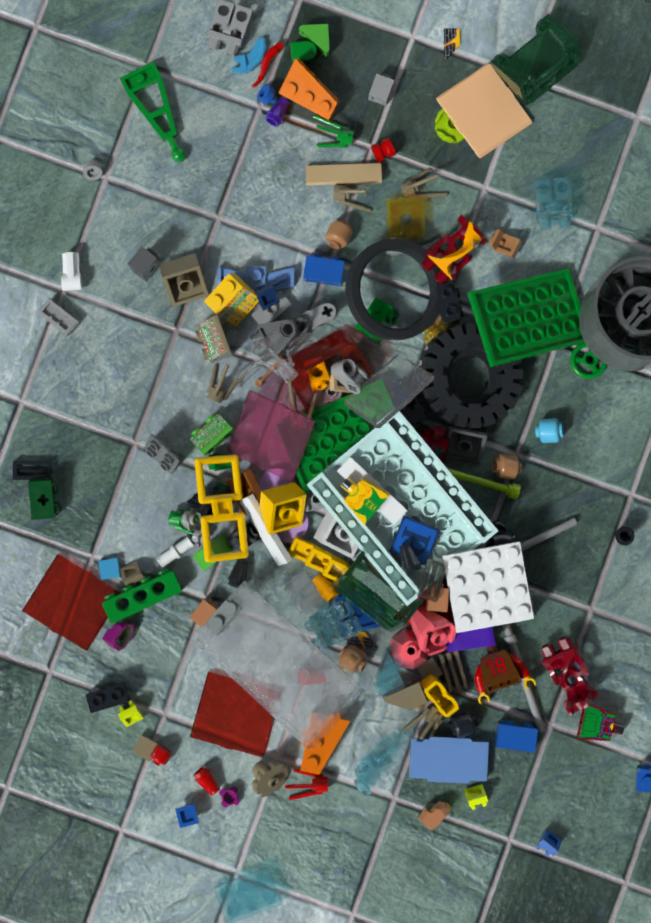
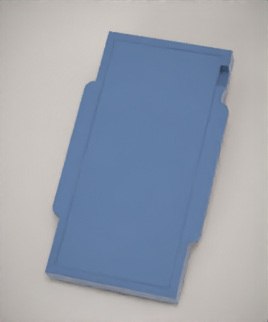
M451 737L411 738L409 778L427 779L428 782L444 783L487 781L489 742Z

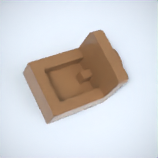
M497 228L490 238L489 246L495 252L514 259L522 241L503 233L501 229Z

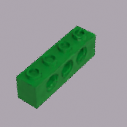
M166 568L158 572V576L153 579L149 576L140 580V585L133 587L131 584L122 588L123 592L115 595L114 592L105 596L102 605L110 623L113 624L181 593L182 589L174 571H169ZM156 582L164 584L165 588L162 592L154 590L153 585ZM138 590H144L147 593V597L144 600L136 598ZM121 598L128 599L129 606L121 608L118 605V600Z

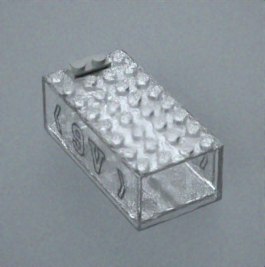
M246 581L223 602L191 639L306 748L314 749L366 691L254 586Z

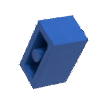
M312 253L311 256L306 255L303 281L341 287L344 261L335 256H330L327 259L322 258L320 254Z
M503 720L502 723H497L495 746L497 748L535 753L538 729L533 727L534 724L522 722L521 726L514 725V721Z

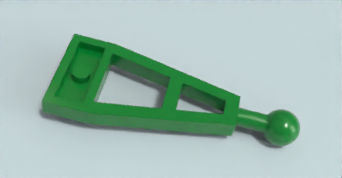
M154 61L120 77L129 98L163 142L168 141L172 149V159L175 162H183L186 159V151L178 146L174 138L177 136L163 80ZM158 83L164 107L149 114L135 96V93ZM165 114L167 115L171 130L167 133H164L155 122V119Z

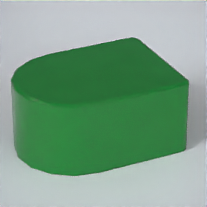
M310 41L290 43L292 64L295 58H300L304 64L315 60L317 49L314 43Z

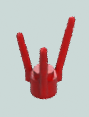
M294 768L293 772L316 777V779H312V784L285 785L286 789L312 788V790H315L288 797L289 800L323 795V792H328V777H323V773L318 775Z

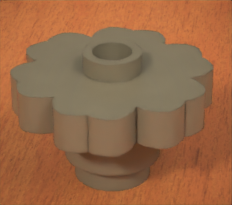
M278 760L270 761L269 763L264 761L257 762L252 769L256 778L252 782V789L262 797L271 796L274 791H278L285 783L284 778L288 775V768Z

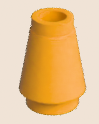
M318 574L312 580L322 599L328 603L340 593L337 590L338 587L321 574Z

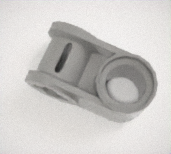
M325 303L300 314L299 317H306L310 320L312 325L310 332L334 320L336 309L332 304ZM325 308H328V310H333L331 312L330 317H328L327 315L323 316V313H325Z
M345 359L331 366L333 377L342 383L348 391L354 394L361 392V386L364 381H367L369 376L353 360Z

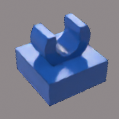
M195 803L175 808L180 828L199 823Z
M546 829L541 835L537 850L543 847L546 850L545 856L550 854L554 856L559 851L562 840Z

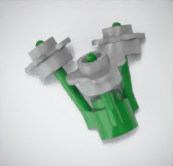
M191 508V510H172L168 518L169 525L175 526V530L193 535L192 541L197 543V547H200L201 543H203L202 530L197 527L195 531H192L194 526L198 525L200 521L196 508Z

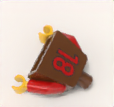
M497 644L486 647L488 655L480 658L481 664L477 666L474 676L477 691L480 693L478 698L480 704L483 703L482 696L487 697L489 703L491 700L489 693L521 683L523 678L526 689H529L526 685L529 680H532L534 685H536L535 680L529 677L530 673L520 658L514 654H508L506 650L499 651Z

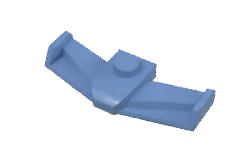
M247 266V274L218 267V285L229 273H236L254 292L258 291V287L272 284L275 291L294 287V267L266 274V266Z

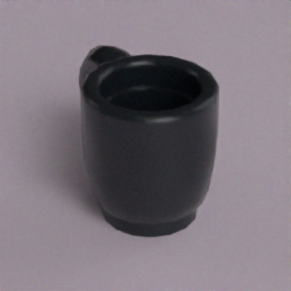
M500 521L492 522L496 528H501L505 532L494 534L490 538V546L516 542L514 533L508 532L504 523Z

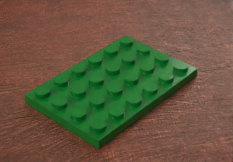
M569 268L467 293L490 367L585 343L579 325L581 305Z
M384 381L362 389L359 394L352 393L314 409L312 422H308V427L306 428L292 427V419L277 424L301 487L306 494L312 492L307 486L310 481L396 411Z

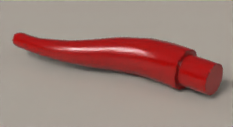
M278 42L266 52L262 60L258 79L252 85L253 88L264 78L271 60L284 48L281 42Z

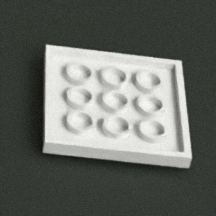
M520 541L442 555L456 633L534 619Z

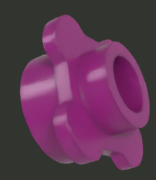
M232 786L230 789L222 788L219 791L223 807L226 808L240 803V799L237 796V787Z

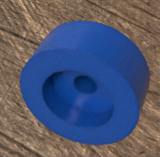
M269 84L264 85L257 94V100L264 105L269 102L275 103L277 97L274 96L275 89Z

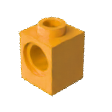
M323 358L304 363L305 372L312 391L323 390L330 386L329 374Z

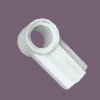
M62 253V290H82L83 282L82 274L80 273L79 253Z

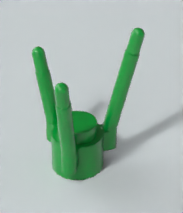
M313 115L314 119L339 129L336 130L317 125V129L337 134V141H340V143L317 144L318 148H346V145H351L354 130Z

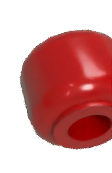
M156 745L150 754L153 763L158 766L160 764L166 765L172 756L171 751L162 745Z

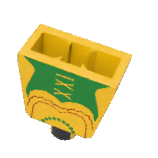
M348 477L341 485L349 493L344 500L345 503L364 525L390 495L387 491L364 478L356 484Z

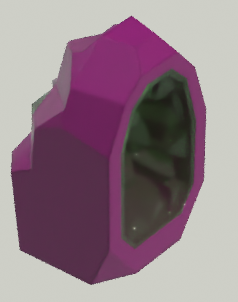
M128 620L115 624L106 631L102 640L119 652L131 640L134 633V624Z

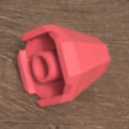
M425 607L416 608L412 612L410 622L418 646L424 653L426 652L432 656L443 652L447 648L446 643L448 641L452 643L455 640L456 627L446 618L426 610Z
M403 629L391 638L389 655L398 667L415 670L427 661L428 654L419 648L413 630ZM409 647L414 648V652H411V654L407 652Z

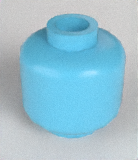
M557 418L541 419L539 426H535L536 437H540L541 442L544 444L559 442L561 437H564L563 422H560Z

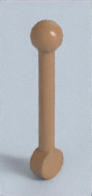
M283 356L278 357L277 362L260 380L255 381V385L261 387L263 381L276 367L285 362V358Z

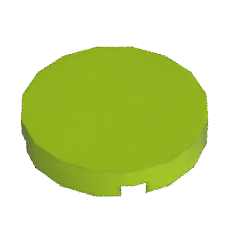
M442 108L435 119L437 135L448 143H459L465 140Z

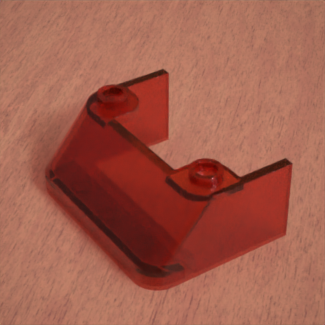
M338 330L288 357L282 363L283 373L288 381H292L293 391L306 412H309V407L300 393L310 385V378L306 371L340 353L344 360L351 359L354 362L359 360L369 379L373 377L374 373L351 335L345 330Z

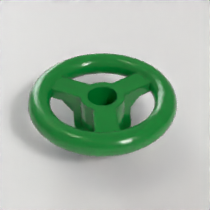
M586 343L579 344L573 349L570 356V364L573 371L585 379H594L602 375L607 365L602 362L598 370L596 364L599 358L592 351L586 352L583 357H576L581 349L587 347ZM587 357L593 359L592 363L587 362ZM576 363H584V365L590 367L593 373L582 372Z

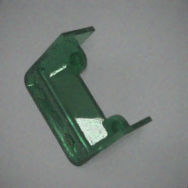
M361 551L332 583V587L382 628L393 632L408 623L424 600L419 598L406 606L390 586L369 570V561L363 557L365 552Z

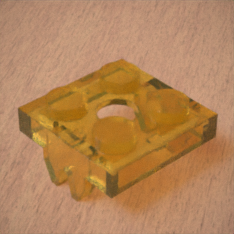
M399 197L386 200L387 239L390 237H426L424 199H414L413 197L404 199ZM403 214H408L411 217V222L407 225L402 224L400 221V217Z

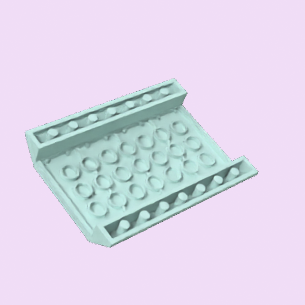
M399 410L391 414L307 484L406 606L417 599L426 588L445 574L442 555L474 550L498 532L497 528ZM350 457L408 510L404 514L405 516L440 529L426 566L420 564V570L406 574L405 570H402L401 556L389 552L403 516L394 525L377 510L364 525L345 503L344 500L349 493L341 485L346 479L337 470Z

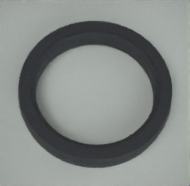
M405 239L381 240L364 249L351 264L346 278L345 291L347 303L355 320L370 334L386 340L410 339L427 330L440 314L436 286L439 283L433 278L440 269L436 265L429 272L423 268L430 290L428 305L423 315L406 328L387 327L376 321L364 306L360 290L363 272L367 264L375 256L386 251L402 252L421 264L426 257L424 254L426 249L415 242Z

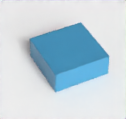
M118 558L98 561L101 580L121 577Z

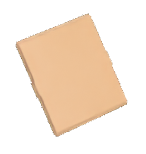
M489 63L436 98L454 123L458 132L462 134L479 158H482L532 124L531 119L515 99L509 87L507 88Z

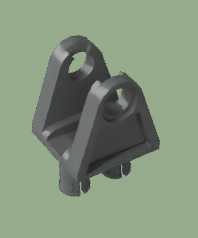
M306 317L259 324L257 326L259 331L252 334L250 339H256L252 342L255 346L265 342L267 349L259 352V357L265 356L260 360L266 363L272 358L293 353L310 333L312 325ZM299 321L305 323L306 327L303 332L297 328Z

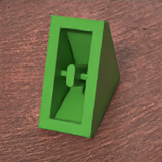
M328 24L301 25L299 27V34L307 41L314 43L316 49L324 57L328 58Z
M225 534L211 541L212 554L233 551V548L226 540ZM203 548L193 555L203 571L217 563L205 561Z

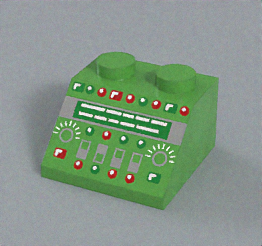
M219 413L216 416L214 414L209 416L205 420L207 423L202 428L197 427L191 433L192 437L190 440L206 457L235 432Z

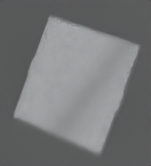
M397 354L361 386L362 390L359 394L353 393L345 400L344 405L374 427L381 428L434 380V375L403 355Z

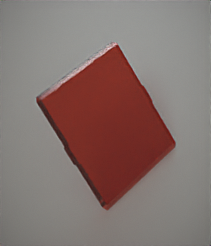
M57 554L22 611L47 626L53 633L60 634L87 651L108 618L102 605V601L105 600L104 597L114 592L115 595H118L121 592L95 577L96 575L92 574L91 571L84 570L62 555Z
M208 671L190 737L220 745L225 749H234L264 758L282 692L252 684L247 680L240 679L238 683L237 679Z

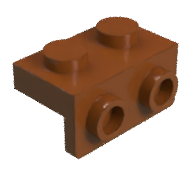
M249 469L240 474L243 497L253 494L260 505L261 489L257 483L256 476ZM230 479L226 484L229 486L231 493H235L233 479ZM239 500L235 501L240 512L247 515Z

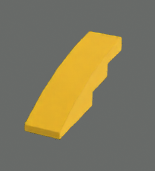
M296 535L287 550L290 556L303 561L306 566L320 571L323 576L356 591L366 575L348 562Z

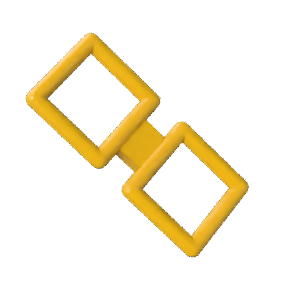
M238 455L196 458L195 471L198 501L200 504L211 503L212 515L202 516L200 519L205 561L209 563L247 558L249 552L245 515L243 512L233 513L232 501H238L243 498ZM231 462L235 493L206 496L203 465ZM237 520L241 551L212 554L209 523Z

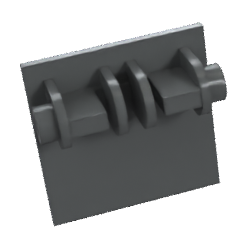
M153 434L150 435L144 447L147 455L158 461L164 471L172 474L175 468L181 465V458L174 452L172 453V450H169L168 446H165V443L159 437L156 438Z

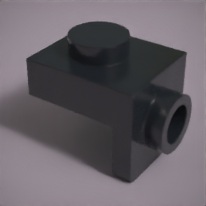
M252 523L247 524L246 533L249 547L260 540L261 537ZM236 531L226 538L235 552L241 551L239 531Z

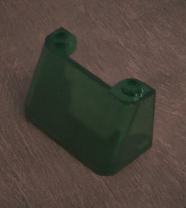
M549 14L537 22L535 28L536 36L509 57L506 53H500L490 61L493 69L525 105H530L575 69L582 60L578 38Z

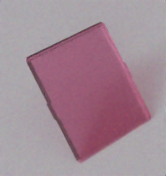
M249 390L228 447V452L238 455V457L262 470H266L288 482H293L315 421L288 408L284 404Z

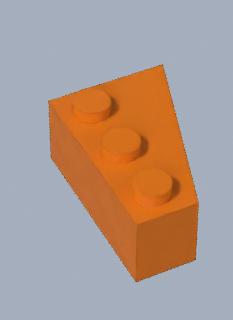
M295 58L279 94L328 120L332 119L341 101L316 77L300 58Z
M315 711L312 712L300 771L320 775L349 725L350 719Z

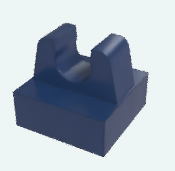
M272 284L262 285L257 288L258 291L254 292L263 311L280 302Z

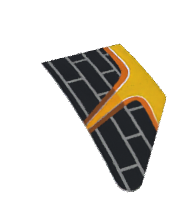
M460 28L444 29V58L448 59L460 45Z
M365 632L347 635V646L355 645L362 649H378L377 645Z

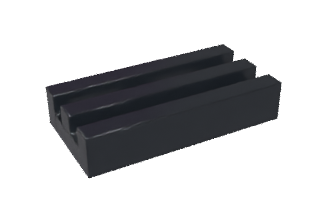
M13 461V480L52 478V461ZM17 465H47V469H19ZM17 472L47 473V476H17Z

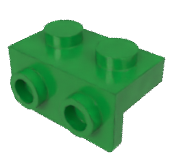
M377 297L367 309L376 321L387 327H391L399 316V313L393 306ZM358 323L354 327L377 345L383 340L364 330Z

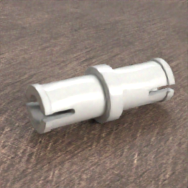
M187 536L175 546L171 545L169 550L156 557L161 567L164 568L174 559L181 558L184 552L195 545Z

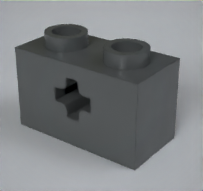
M141 246L128 262V266L131 271L147 282L159 267V257L151 248L145 249Z

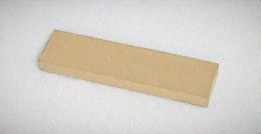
M381 163L305 166L306 186L382 183Z

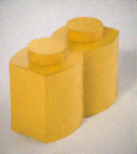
M429 674L420 682L423 692L435 704L442 715L450 717L459 709L455 699L444 688L437 677Z

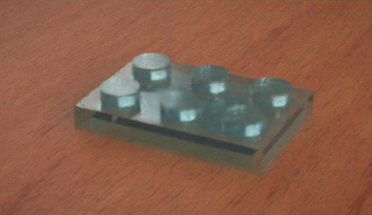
M269 866L213 888L226 923H234L282 905Z

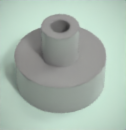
M94 160L86 162L83 165L84 177L88 180L99 179L102 176L101 164Z

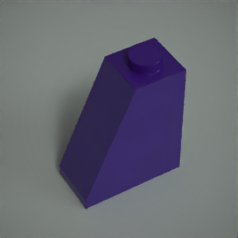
M487 627L456 633L455 640L452 643L449 641L446 643V652L495 646L493 628Z

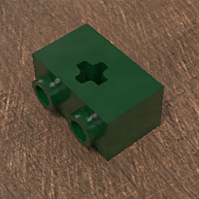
M54 478L30 479L28 481L31 520L55 518L57 513H60L59 501H56L55 494H58L57 482L54 483ZM43 494H45V498H49L46 503L41 499Z

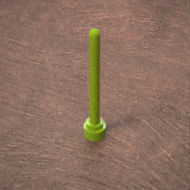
M447 468L456 479L505 492V495H508L509 498L517 499L520 494L521 486L519 484L511 483L505 485Z

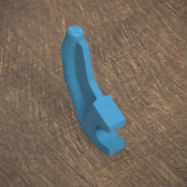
M261 37L258 39L252 51L248 54L235 57L234 62L241 65L238 68L232 67V72L239 74L252 72L265 56L267 50L266 38Z

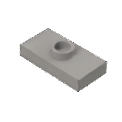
M280 290L276 293L280 300L279 303L264 311L259 307L251 314L258 324L275 321L292 306Z
M50 297L38 310L41 316L66 336H69L79 323L76 318Z

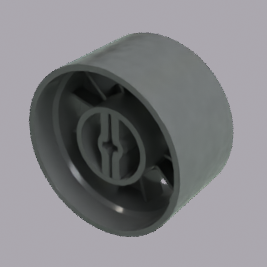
M632 257L615 264L590 287L581 303L579 325L584 342L600 361L615 369L639 371L651 367V326L649 330L635 329L651 314V257ZM633 275L650 280L647 287H634ZM616 279L621 281L622 287L618 285L615 281ZM605 281L615 293V296L610 301L599 296V291ZM624 300H639L623 316L622 307ZM600 320H605L610 332L609 334L605 333ZM623 344L635 346V354L623 350ZM642 350L646 351L648 356H643Z

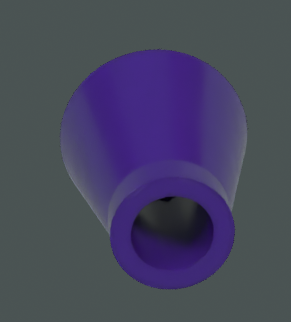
M281 97L266 113L267 117L265 120L270 125L278 127L283 123L290 102Z

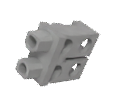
M218 0L208 32L209 50L218 52L220 45L224 44L227 45L225 54L235 57L238 50H242L249 25L254 16L253 10L240 5H236L235 9V4Z

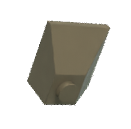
M417 680L382 695L385 702L407 710L413 709L414 712L424 708V704L427 703L420 683Z

